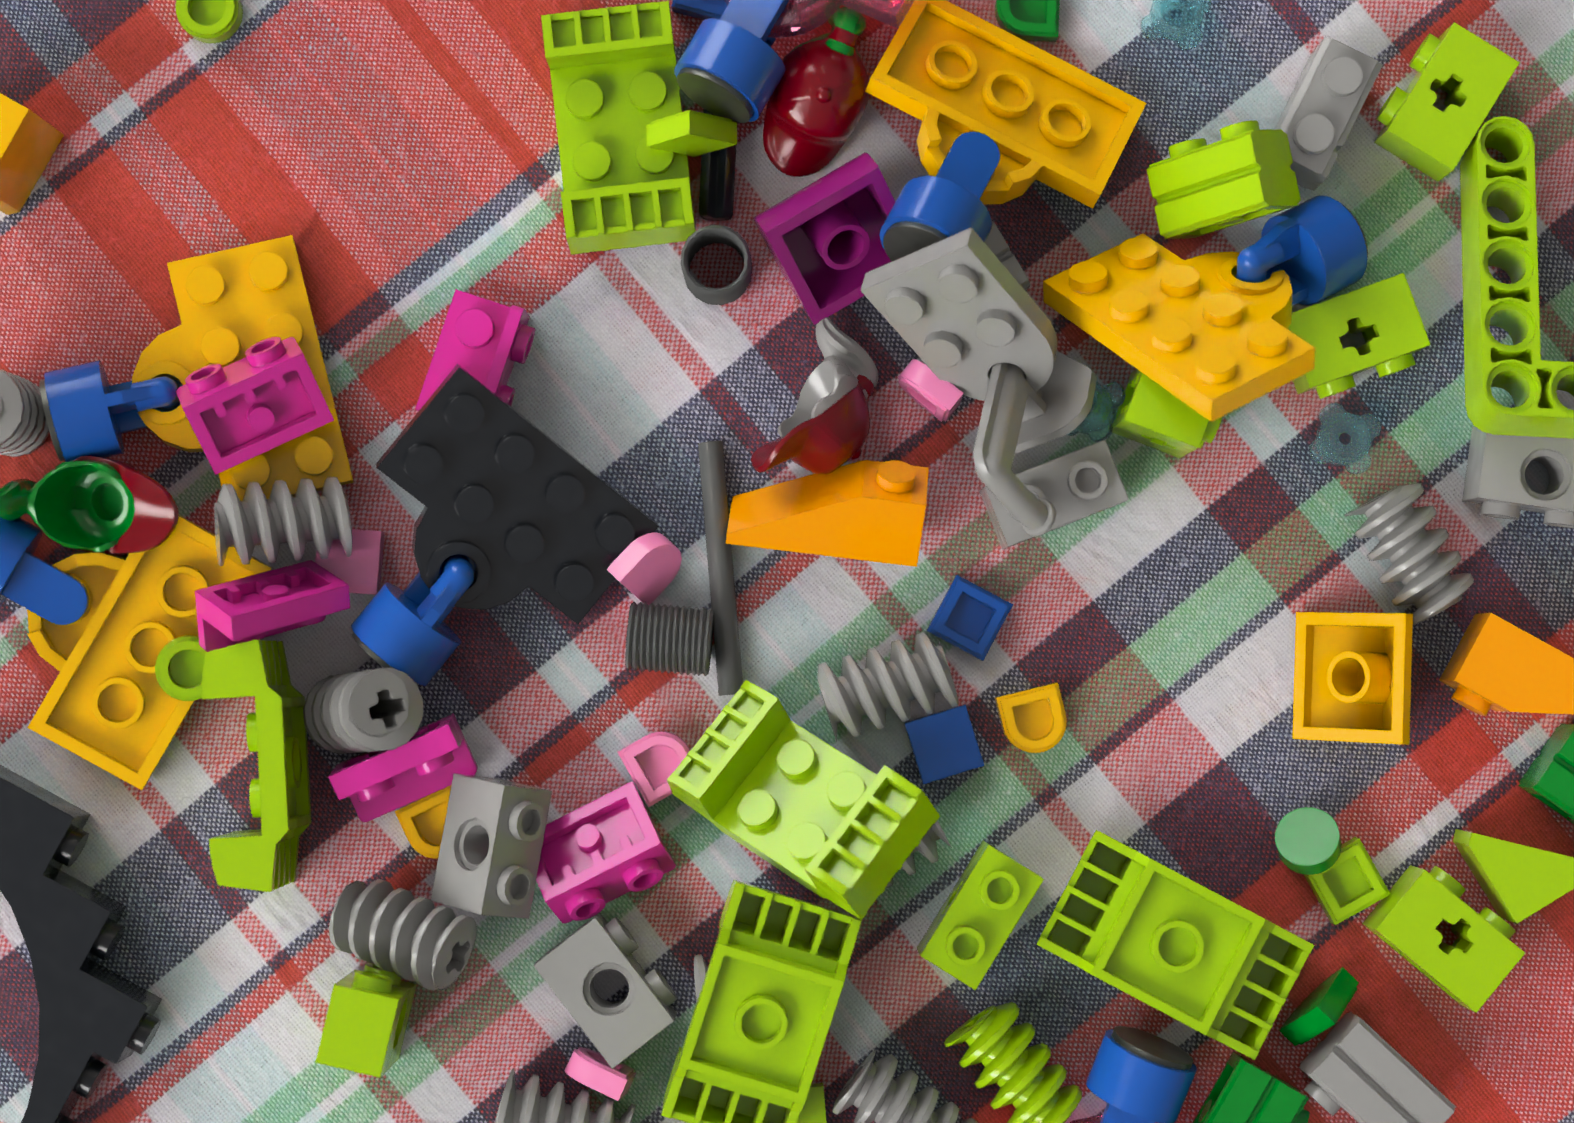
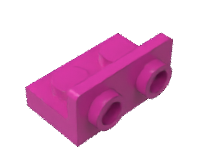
M455 289L415 409L419 411L457 364L512 406L515 388L507 386L514 363L524 364L526 362L535 336V328L527 326L530 318L527 311L515 305L508 307Z
M280 337L264 339L249 347L245 352L246 357L223 368L220 364H211L194 371L185 379L186 384L176 390L184 413L215 475L334 421L305 356L294 337L283 341Z
M312 560L195 590L199 645L207 652L317 624L325 620L326 615L350 609L349 585Z
M453 713L419 728L406 744L394 750L364 752L337 764L328 778L338 800L349 796L359 819L362 822H368L452 785L454 773L475 775L478 766Z
M631 781L546 825L536 882L546 904L563 924H566L573 920L582 921L597 915L604 909L606 903L630 891L638 892L651 888L662 879L663 874L673 870L676 864L664 845L638 788Z

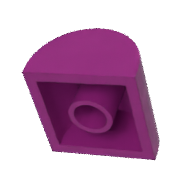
M866 152L753 217L774 260L814 325L865 296L861 292L865 273L892 262L882 247L880 230L894 206L895 200L880 168Z

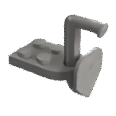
M972 227L865 273L861 292L940 380L952 383L964 393L963 395L984 401L973 449L975 471L978 478L1022 524L1024 531L1028 535L1036 537L1047 533L1055 522V507L1050 501L1045 499L1039 500L1014 474L1011 470L1014 456L1016 453L1065 436L1077 428L1091 410L1097 376L1089 367L1057 351V335L1050 320Z

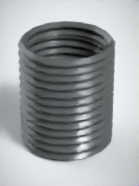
M709 225L698 229L688 237L681 251L680 264L690 292L697 299L711 305L728 304L743 295L751 282L752 261L747 242L742 236L727 226ZM714 243L726 244L736 249L744 261V268L739 278L731 285L719 289L703 286L690 274V264L695 254L704 246Z
M634 601L630 605L625 667L628 670L633 668L635 671L639 669L645 671L647 669L649 672L654 670L656 673L660 670L661 673L667 671L668 674L679 672L681 675L683 673L687 675L692 673L694 676L696 674L698 676L701 674L707 676L710 670L713 639V609L707 610L703 607L699 610L698 607L693 609L691 606L689 608L685 606L680 608L678 605L674 608L672 605L667 607L666 604L661 607L659 603L655 606L653 603L650 605L646 602L644 604L642 602L637 604Z

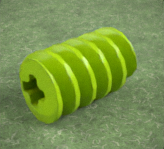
M1014 1002L998 1006L992 1005L962 1024L945 1040L944 1044L946 1047L966 1042L969 1046L959 1061L962 1068L980 1062L985 1067L974 1083L978 1089L995 1083L998 1084L1000 1089L990 1103L993 1110L1013 1104L1016 1108L1007 1123H1065L1082 1099V1091L1078 1086L1073 1084L1061 1087L1067 1074L1066 1069L1062 1065L1054 1064L1044 1067L1051 1056V1049L1048 1045L1041 1043L1028 1047L1035 1036L1036 1029L1033 1025L1022 1023L1012 1026L1020 1012V1008Z

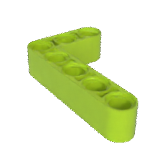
M1508 116L1494 117L1485 122L1464 152L1460 163L1464 374L1467 416L1475 427L1493 435L1574 439V410L1563 406L1556 393V390H1562L1574 396V362L1541 360L1535 144L1528 127L1518 119ZM1486 148L1497 149L1503 153L1508 163L1498 162L1491 158ZM1487 207H1495L1502 210L1509 218L1510 223H1503L1494 219L1488 212ZM1488 266H1495L1504 270L1510 277L1511 284L1502 283L1493 278ZM1490 326L1500 327L1507 331L1512 338L1513 345H1505L1498 342L1491 334ZM1491 387L1502 388L1509 392L1514 399L1515 407H1505L1498 403L1492 395Z

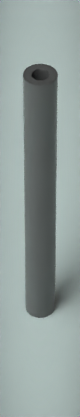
M707 441L698 443L711 608L714 611L712 622L718 695H735L743 684L732 545L726 544L729 509L723 441Z

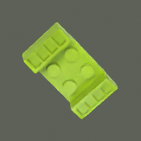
M669 0L541 15L545 58L551 74L564 189L561 192L566 239L571 255L687 241L688 237L696 231L688 156L647 147L646 125L651 124V121L682 112L680 86L674 73L677 61Z
M252 640L206 652L202 671L201 691L202 699L255 696L256 713H248L246 738L249 751L258 752L259 778L251 779L249 801L253 818H261L262 829L234 831L209 838V850L218 885L272 892L274 889H279V887L295 882L299 837L311 824L307 730L304 726L303 718L305 696L291 684L283 641Z
M747 680L744 681L740 689L729 703L725 705L721 713L667 779L675 797L704 816L723 833L819 897L830 900L860 920L865 917L878 896L884 892L887 884L897 871L902 868L903 863L915 847H918L921 839L931 826L940 818L939 813L920 788L886 765L882 767L878 774H875L791 721L779 698Z
M1095 830L1036 945L1096 978L1253 1060L1256 1059L1261 1046L1314 947L1312 943L1098 830Z
M733 879L720 918L719 935L683 1047L678 1049L665 1091L661 1116L687 1123H797L800 1112L805 1105L845 982L848 964L862 920L852 915Z

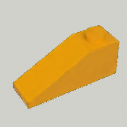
M862 460L841 466L832 473H815L732 496L726 544L917 567L927 503L929 467L912 466L898 460L885 462Z
M1493 613L1475 614L1439 681L1456 689L1451 699L1482 716H1486L1490 709L1504 712L1574 715V658Z

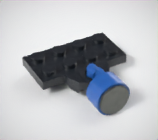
M457 364L376 463L377 469L425 505L414 524L412 550L419 573L404 591L386 582L351 624L353 630L352 637L383 668H394L402 671L417 686L419 684L426 686L461 644L458 636L443 622L455 606L465 609L487 610L510 602L529 586L576 624H579L616 579L607 570L611 563L631 542L642 535L653 533L659 526L654 520Z

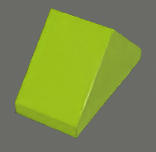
M1455 829L1454 844L1497 914L1502 919L1518 924L1574 889V857Z

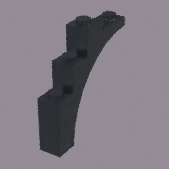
M0 765V891L13 910L30 953L39 1001L38 1061L28 1107L21 1123H76L69 1116L79 1097L82 1096L88 1099L96 1090L107 1070L108 1065L100 1061L101 1057L117 1064L131 1056L134 1051L142 1054L151 1043L160 1026L161 1020L153 1015L162 998L96 963L98 958L104 961L107 960L118 945L125 930V927L119 924L118 921L127 906L60 870L63 864L70 867L84 849L89 833L82 829L91 814Z

